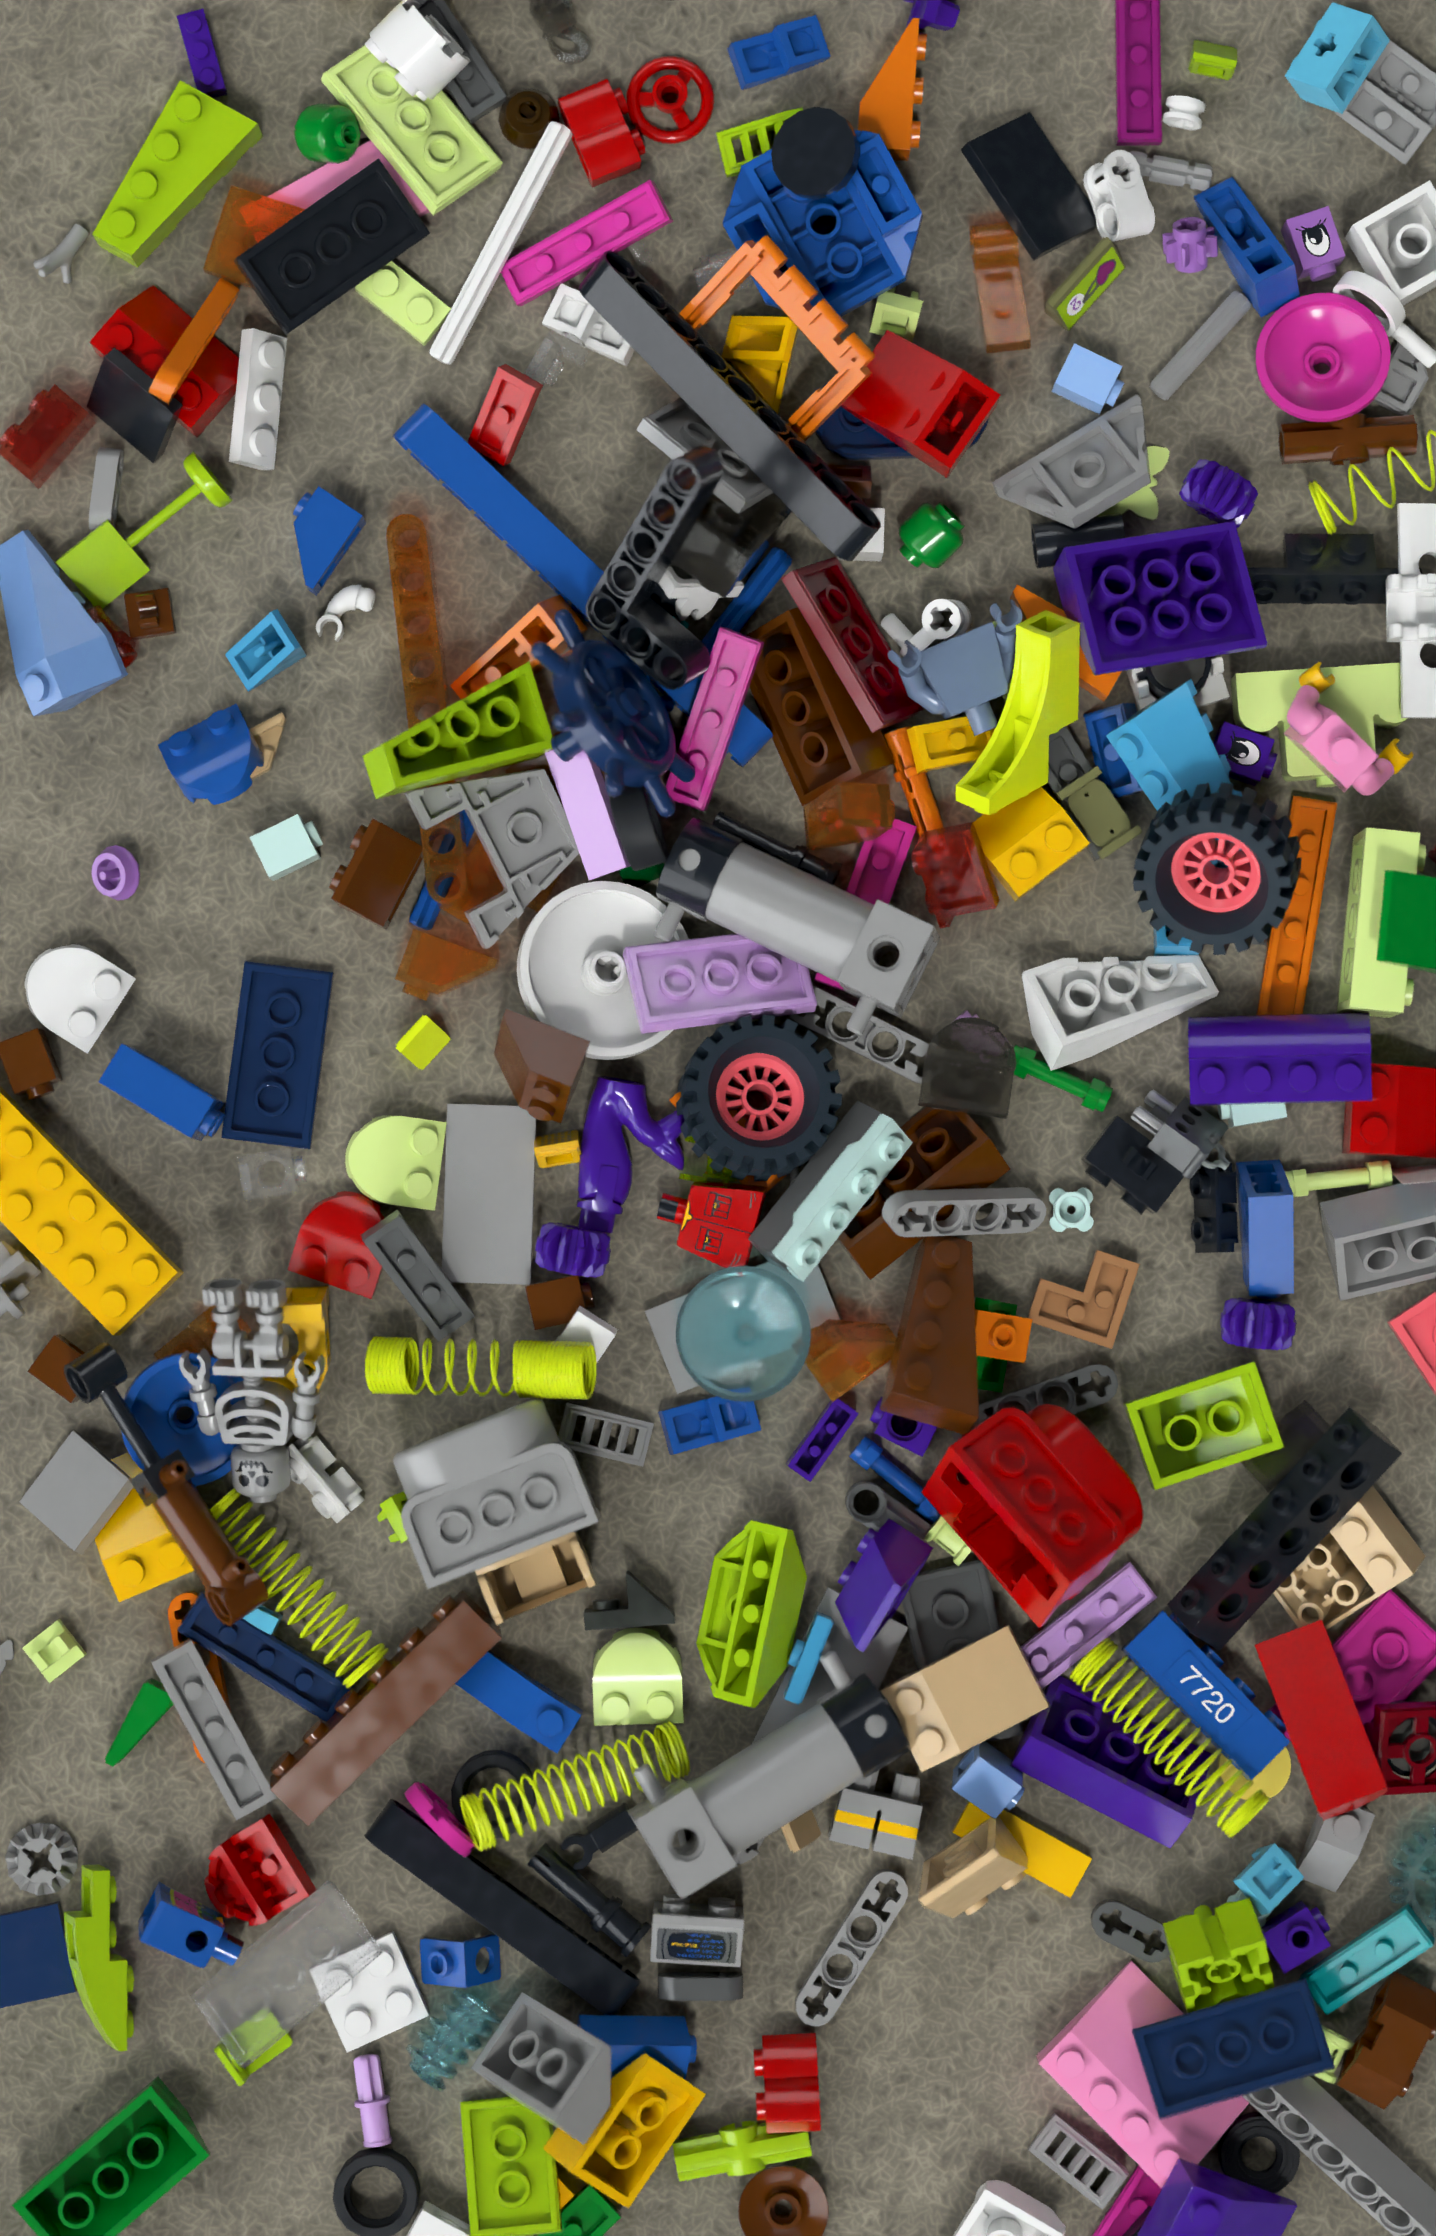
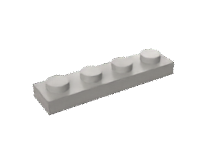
M188 1639L150 1660L236 1821L276 1799L192 1640Z

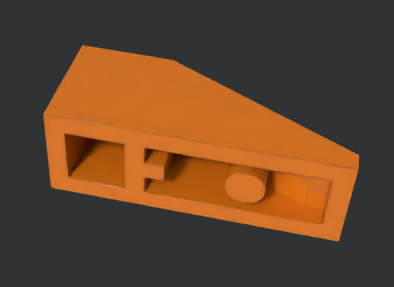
M561 595L539 602L461 674L450 687L460 699H463L527 662H530L533 675H536L545 666L536 660L531 653L532 646L535 643L544 642L559 655L568 648L554 621L556 612L561 609L568 610L571 613L582 634L588 628Z

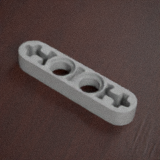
M813 986L818 1007L825 1009L826 1001L836 1005L827 1015L825 1028L823 1029L815 1025L820 1016L812 1012L806 1013L804 1017L798 1014L789 1015L796 1023L921 1085L931 1084L937 1081L944 1072V1057L937 1048L873 1015L863 1034H854L846 1038L838 1036L832 1028L833 1018L840 1012L853 1014L855 1006ZM880 1032H889L894 1035L898 1042L895 1054L886 1058L875 1054L872 1049V1041L875 1035ZM906 1041L915 1045L909 1053L921 1058L926 1052L934 1056L932 1063L937 1066L934 1074L927 1072L923 1077L915 1074L917 1066L905 1060L904 1069L895 1065V1062L904 1052Z
M1025 1187L901 1191L890 1196L882 1209V1217L885 1223L894 1233L901 1237L1027 1233L1038 1228L1046 1216L1044 1202L1030 1188ZM993 1203L992 1212L986 1218L975 1219L976 1213L981 1206ZM949 1204L954 1205V1210L947 1219L936 1221V1215L942 1207ZM908 1208H911L914 1212H908Z
M882 1869L874 1873L802 1985L795 2002L796 2012L805 2024L822 2026L833 2018L905 1904L908 1896V1886L904 1877L899 1872L892 1869ZM890 1879L897 1881L895 1889L899 1896L896 1899L888 1897L881 1906V1911L889 1912L885 1919H882L875 1910L862 1905L866 1899H869L875 1905L880 1897V1891L876 1887L877 1883L880 1881L887 1884ZM868 1916L875 1921L877 1930L872 1938L859 1940L852 1935L851 1924L857 1917ZM843 1954L851 1959L853 1968L847 1977L834 1978L828 1973L826 1965L832 1956ZM818 1976H821L828 1985L841 1990L835 1996L829 1989L823 1999V2004L827 2010L824 2014L816 2011L811 2016L807 2014L808 2005L804 1999L807 1996L815 1998L819 1994L822 1984L814 1981Z

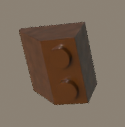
M506 1009L502 1017L494 1055L519 1107L527 1110L532 1117L538 1120H553L561 1123L579 1082L590 1041Z

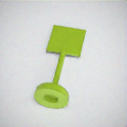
M194 451L183 462L184 469L194 484L128 538L124 539L107 519L56 560L59 567L98 611H101L150 571V568L132 549L201 492L218 508H223L233 501L226 488Z

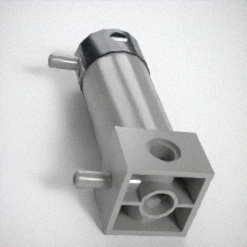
M697 817L692 818L688 822L671 849L656 891L657 898L669 904L654 932L655 937L669 942L684 912L705 922L710 920L837 981L845 992L860 998L846 1026L849 1031L858 1035L863 1034L875 1007L899 1018L902 1017L940 940V936L933 925L878 899L875 905L754 848L746 844L743 839ZM895 951L900 954L895 965L887 968L879 966L880 958L885 953Z
M828 1651L820 1658L836 1689L816 1700L818 1704L688 1784L680 1778L663 1788L649 1764H643L634 1770L633 1774L647 1799L627 1811L672 1888L681 1899H684L736 1867L737 1865L732 1857L859 1779L869 1777L911 1750L902 1731V1725L882 1692L877 1690L865 1673L852 1679L836 1651ZM681 1829H690L691 1837L684 1846H672V1839L675 1833Z

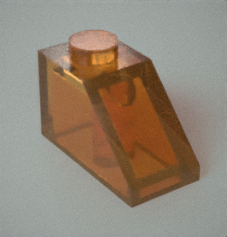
M839 782L804 806L806 847L809 850H819L871 841L893 828L895 805L890 799L889 784Z
M413 929L395 980L405 984L402 990L403 993L427 1001L429 994L441 997L497 971L500 962L498 959Z
M828 1319L820 1326L808 1330L792 1346L826 1394L834 1402L892 1359L897 1337L885 1323Z

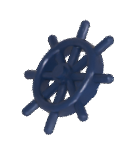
M565 609L557 611L554 621L570 650L560 656L544 642L535 643L531 649L533 657L552 672L554 694L560 712L553 717L552 722L557 730L563 731L551 738L554 752L561 760L569 762L574 756L584 751L605 772V789L610 796H619L623 792L624 785L630 787L644 786L658 813L663 817H670L675 812V804L659 776L669 770L681 781L690 782L695 778L696 774L695 769L675 752L674 731L668 715L674 708L673 700L668 696L660 697L645 674L607 638L606 643L597 640L586 641L571 613Z

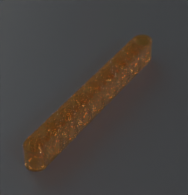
M402 514L390 521L387 527L386 539L408 729L422 722L418 719V712L424 704L435 703L440 706V711L450 706L430 536L424 523L418 517L412 514ZM415 530L420 533L419 540L415 545L411 547L398 545V539L404 531ZM420 573L425 576V581L419 589L408 591L403 588V582L408 575ZM425 616L430 619V625L424 633L412 634L408 632V625L415 617ZM426 659L435 662V669L428 677L417 678L413 676V668L419 661ZM459 778L430 786L459 782ZM462 811L427 830L422 829L420 826L426 885L429 895L439 907L450 911L464 907L471 897L472 889ZM451 834L455 836V845L450 852L445 854L434 852L433 843L439 835ZM449 877L459 879L461 883L460 890L454 897L443 898L439 896L438 887L444 879Z

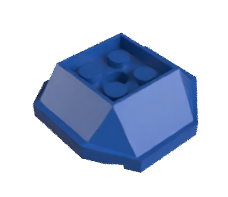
M863 130L854 131L861 151L857 171L847 186L840 191H834L831 194L825 195V198L818 200L799 197L781 184L773 170L772 149L741 166L729 207L722 222L736 250L749 240L753 239L757 243L765 235H768L788 257L787 262L780 268V271L784 273L791 266L795 265L818 291V294L811 300L810 304L814 307L825 298L841 317L906 281L923 219L921 209L880 134ZM831 215L837 220L836 227L831 233L820 235L813 231V224L818 217ZM752 277L766 305L781 309Z

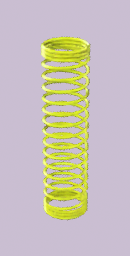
M1111 1638L1103 1639L1075 1666L1070 1673V1679H1073L1076 1685H1082L1083 1692H1088L1097 1687L1092 1696L1093 1702H1099L1108 1697L1103 1704L1102 1711L1107 1713L1118 1707L1113 1716L1114 1723L1121 1722L1129 1717L1123 1727L1124 1733H1130L1140 1726L1133 1738V1743H1141L1150 1737L1144 1747V1754H1150L1160 1748L1155 1756L1154 1764H1161L1172 1757L1165 1767V1775H1170L1183 1767L1175 1779V1785L1184 1784L1194 1777L1186 1788V1796L1195 1794L1205 1786L1196 1800V1806H1202L1216 1796L1207 1809V1817L1216 1815L1227 1806L1217 1821V1827H1221V1831H1224L1228 1838L1234 1837L1267 1804L1269 1796H1266L1263 1790L1256 1791L1229 1818L1223 1821L1232 1807L1253 1784V1780H1249L1227 1801L1213 1810L1221 1797L1242 1774V1770H1238L1222 1786L1202 1800L1210 1787L1232 1763V1759H1228L1211 1776L1191 1790L1199 1777L1221 1753V1749L1216 1750L1199 1767L1180 1780L1193 1761L1211 1742V1738H1208L1187 1758L1169 1770L1178 1756L1198 1735L1201 1728H1197L1181 1744L1159 1760L1168 1745L1190 1722V1718H1186L1163 1740L1148 1749L1163 1728L1180 1711V1707H1176L1156 1727L1138 1739L1148 1723L1169 1701V1697L1163 1699L1144 1718L1128 1728L1138 1712L1159 1690V1686H1156L1131 1710L1117 1718L1134 1694L1149 1680V1676H1145L1130 1692L1107 1708L1115 1694L1138 1670V1666H1134L1117 1684L1096 1698L1111 1676L1128 1660V1656H1124L1103 1677L1086 1688L1093 1675L1118 1649V1645L1114 1644Z
M667 1721V1723L656 1725L653 1734L648 1730H643L640 1739L635 1735H629L627 1744L617 1739L614 1749L607 1744H603L600 1754L596 1750L590 1749L587 1759L580 1754H576L573 1764L569 1760L563 1759L560 1769L554 1764H549L546 1774L540 1769H535L533 1779L527 1774L521 1775L519 1784L514 1779H508L506 1790L502 1785L495 1783L492 1794L487 1789L481 1788L479 1799L476 1794L471 1792L461 1796V1811L473 1844L480 1851H483V1849L487 1850L492 1845L496 1846V1838L484 1810L483 1793L488 1796L494 1806L496 1818L504 1839L508 1842L510 1840L505 1819L498 1806L497 1788L501 1790L508 1802L511 1818L518 1835L523 1836V1827L511 1800L510 1783L518 1790L531 1829L536 1832L537 1823L525 1795L524 1778L533 1787L545 1825L550 1827V1816L538 1789L537 1773L547 1783L555 1813L558 1819L563 1822V1809L551 1782V1768L560 1777L568 1807L572 1815L577 1817L576 1802L565 1779L564 1763L573 1771L583 1806L590 1812V1799L578 1773V1758L583 1761L588 1769L590 1783L598 1804L604 1807V1795L591 1766V1753L601 1763L609 1794L612 1800L617 1802L618 1793L612 1775L605 1763L604 1749L609 1750L614 1757L623 1791L627 1796L631 1797L630 1782L618 1757V1744H621L626 1750L633 1774L634 1770L639 1767L631 1751V1739H634L641 1748L644 1764L650 1765L658 1779L654 1764L645 1748V1734L654 1742L657 1760L666 1781L671 1782L672 1775L677 1779L688 1776L690 1772L688 1753L677 1727L672 1722ZM633 1774L638 1789L644 1792Z

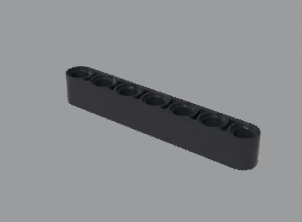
M390 1799L364 1835L371 1844L605 2015H618L640 1985L641 1980L628 1969L625 1972L622 1971L623 1966L591 1942L586 1944L588 1942L586 1938L471 1854L465 1858L457 1853L423 1819L396 1800Z

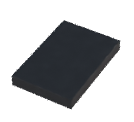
M1030 112L967 142L961 149V152L1033 261L1097 228L1092 205Z

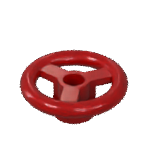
M675 56L653 59L644 64L629 83L626 94L628 114L634 126L644 136L653 141L664 144H676L687 141L699 134L711 118L714 108V92L711 82L700 67L687 59ZM663 70L679 71L677 75H664L654 83L652 92H641L644 83L655 73ZM691 79L695 81L701 94L700 110L692 122H690L684 111V106L688 99L687 85ZM672 92L678 96V99L674 103H666L662 97L664 94ZM640 107H657L660 111L670 114L678 130H663L653 126L646 120Z

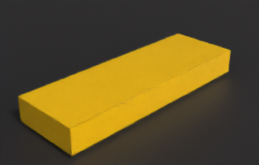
M968 1801L952 1832L963 1838L991 1816ZM1004 1809L999 1814V1817L1028 1857V1865L1024 1873L1071 1898L1092 1858Z

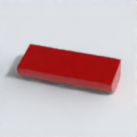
M1322 1619L1255 1644L1257 1654L1321 1818L1325 1821L1372 1802L1386 1793L1388 1790Z

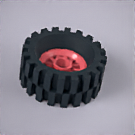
M1221 782L1217 793H1211L1209 783L1196 786L1192 798L1187 790L1184 789L1175 794L1171 805L1165 802L1158 809L1155 819H1152L1134 864V869L1137 870L1133 879L1134 891H1142L1137 903L1142 913L1151 909L1154 911L1149 923L1157 931L1164 925L1169 927L1171 930L1167 939L1176 945L1179 944L1182 937L1191 940L1192 943L1189 950L1202 953L1205 944L1213 945V955H1226L1231 943L1235 944L1236 950L1239 953L1250 948L1253 936L1259 944L1267 939L1272 926L1277 929L1284 919L1301 869V858L1297 857L1300 843L1298 836L1288 838L1292 827L1288 817L1285 815L1276 820L1274 814L1277 805L1270 799H1267L1262 806L1255 803L1254 799L1257 791L1245 787L1242 796L1232 794L1233 784ZM1210 860L1223 861L1228 868H1218Z
M751 1015L740 1017L732 1026H729L727 1022L717 1028L711 1037H707L685 1066V1073L679 1080L677 1091L681 1092V1097L676 1103L677 1115L684 1116L685 1122L680 1127L684 1138L692 1135L696 1142L692 1150L699 1158L706 1153L713 1159L709 1165L717 1172H720L724 1167L733 1170L730 1178L743 1180L747 1175H754V1182L767 1181L772 1175L777 1174L778 1178L789 1174L797 1166L800 1168L827 1141L826 1137L835 1128L839 1118L834 1115L841 1106L842 1093H835V1087L841 1080L838 1069L830 1072L827 1066L833 1057L827 1048L820 1053L816 1050L813 1044L818 1038L812 1032L808 1031L804 1037L794 1032L798 1023L786 1019L782 1026L774 1024L775 1016L762 1015L757 1022H752ZM755 1070L762 1071L759 1080H757ZM745 1071L747 1081L740 1074L741 1072ZM769 1074L777 1078L771 1084L767 1082ZM730 1080H731L738 1088L729 1086L728 1083L730 1082ZM782 1084L785 1090L776 1092L775 1088ZM758 1091L762 1093L767 1100V1108L765 1110L753 1109L747 1102V1092ZM725 1096H728V1097H731V1098H734V1099H737V1100H733V1101H728V1102H726V1101H725ZM788 1099V1105L777 1102ZM737 1109L738 1113L732 1118L728 1111ZM776 1113L784 1115V1120L782 1121ZM742 1118L747 1119L745 1127L737 1123ZM754 1121L757 1122L758 1131H752ZM767 1121L774 1127L773 1129H768Z

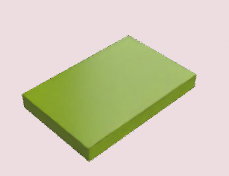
M511 2097L460 2102L470 2236H528L562 2232L557 2161L543 2149L554 2133L553 2124Z

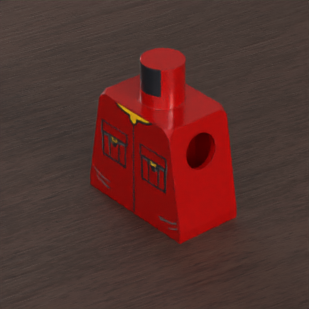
M696 1180L691 1186L688 1199L663 1193L657 1219L681 1225L677 1240V1246L732 1272L743 1275L747 1269L753 1247L748 1238L758 1226L768 1187Z

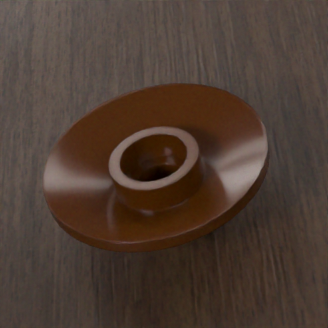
M777 2165L766 2168L751 2178L741 2194L738 2208L739 2221L745 2236H822L827 2225L829 2213L827 2197L820 2183L805 2170L789 2165ZM780 2200L788 2201L792 2205L791 2212L787 2215L777 2214L774 2209L776 2203Z

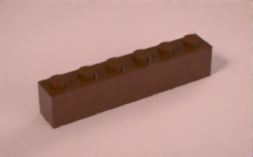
M463 1590L454 1598L451 1595L443 1598L432 1610L431 1615L434 1618L422 1629L416 1626L410 1630L399 1643L401 1650L390 1661L387 1658H383L377 1662L366 1676L369 1681L358 1692L351 1689L343 1695L334 1707L337 1712L326 1723L322 1720L316 1722L303 1736L302 1740L305 1743L293 1755L289 1751L284 1753L271 1767L270 1790L307 1826L325 1811L502 1638L500 1626L496 1625L495 1621Z

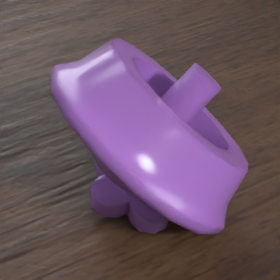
M118 845L107 847L95 858L92 865L93 883L103 895L115 900H124L136 892L140 879L139 864L133 854L126 848Z

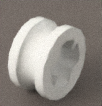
M1180 95L1167 97L1165 105L1169 108V112L1164 113L1162 119L1165 124L1187 130L1201 128L1202 120L1199 118V114L1205 111L1206 105L1204 102Z

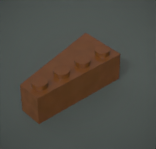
M953 1236L924 1237L916 1252L880 1410L963 1435L969 1432L979 1418L972 1242Z

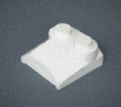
M987 2180L977 2190L975 2201L953 2236H1064L1066 2226L1050 2207L1016 2187L1001 2180Z

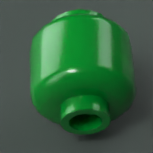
M314 104L306 107L300 113L294 129L295 141L301 154L308 160L318 163L339 164L348 161L355 154L360 142V126L355 114L348 107L338 104Z
M928 502L923 503L899 527L898 534L904 543L899 551L916 568L922 563L934 569L939 568L962 546L964 537L961 530L965 526L942 502H939L936 506Z

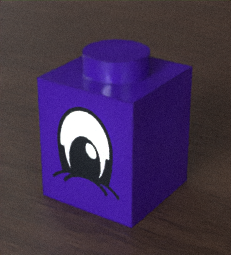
M1225 721L1220 725L1213 743L1218 755L1225 754L1231 767L1228 777L1252 786L1259 783L1261 777L1267 779L1270 777L1278 755L1271 752L1274 739Z

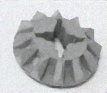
M35 1823L24 1827L11 1839L5 1855L8 1876L13 1879L20 1890L37 1896L58 1892L70 1882L77 1869L78 1852L73 1839L65 1830L50 1823ZM51 1843L53 1846L49 1850L48 1860L57 1871L53 1868L42 1867L31 1875L30 1872L33 1869L31 1866L34 1863V1859L25 1848L39 1853Z

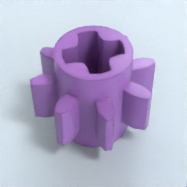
M1196 217L1179 219L1172 225L1173 233H1163L1162 235L1163 254H1166V262H1174L1175 269L1180 272L1195 273L1202 271L1208 266V257L1218 256L1217 236L1214 235V227L1206 228V222L1203 219Z

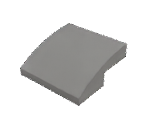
M1390 40L1343 114L1334 113L1406 165L1436 125V74Z

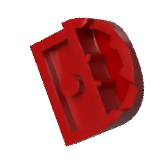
M341 1191L334 1196L320 1202L318 1201L301 1225L287 1270L372 1299L383 1267L365 1245L361 1234L384 1219L380 1212V1205L363 1194L351 1191Z
M270 1813L232 1835L216 1847L208 1857L210 1860L209 1874L205 1878L204 1884L209 1899L224 1917L231 1918L234 1916L249 1922V1926L268 1922L275 1915L307 1898L317 1890Z

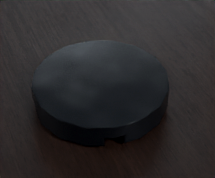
M820 107L798 111L786 120L775 136L771 152L773 170L781 184L799 197L814 200L825 198V195L831 194L834 191L838 192L847 186L857 171L861 154L860 144L857 141L855 130L851 123L832 109Z

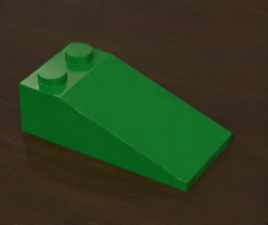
M1385 870L1376 961L1436 974V877Z

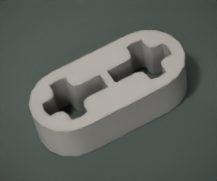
M99 447L89 508L90 530H95L107 519L114 528L116 527L124 466V452L122 449Z

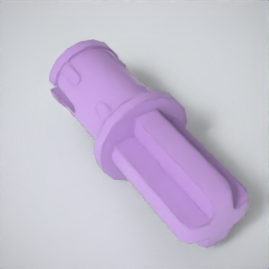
M376 2054L360 2055L353 2062L358 2099L355 2100L354 2104L356 2108H360L364 2137L363 2146L367 2148L385 2146L392 2142L386 2106L390 2102V2096L385 2095L380 2057Z

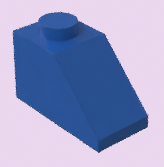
M319 486L313 495L308 492L305 493L293 512V515L297 517L294 521V528L305 585L316 596L366 524L363 515Z

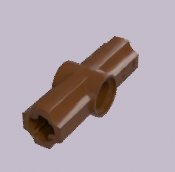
M1356 413L1350 417L1331 422L1281 424L1279 426L1278 439L1279 454L1282 465L1330 461V465L1339 466L1344 465L1343 461L1350 460V464H1360L1369 461V458L1387 457L1389 447L1396 448L1403 456L1415 455L1417 452L1418 433L1414 415L1366 418L1365 414ZM1391 451V457L1397 456L1393 451Z

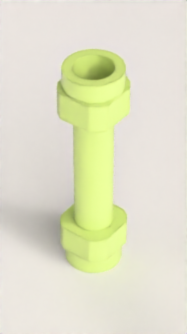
M1389 1160L1366 1162L1365 1167L1314 1173H1306V1169L1285 1171L1293 1197L1308 1196L1309 1191L1360 1185H1367L1368 1189L1391 1186L1393 1182Z

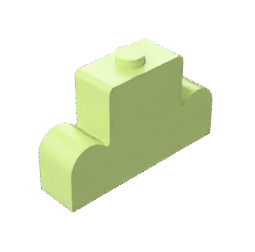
M1400 663L1320 668L1325 678L1333 674L1335 683L1319 694L1318 703L1334 711L1375 752L1374 724L1383 728H1393L1408 719L1401 718ZM1308 669L1235 673L1231 678L1235 725L1261 735H1266L1277 726L1279 729L1282 778L1285 781L1316 780V787H1335L1336 785L1283 734L1290 727L1287 721V713L1301 687L1299 676Z

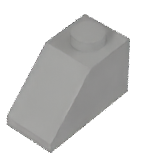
M1361 1806L1324 1821L1319 1813H1317L1296 1866L1304 1876L1303 1880L1336 1892L1358 1859L1375 1814L1368 1808Z

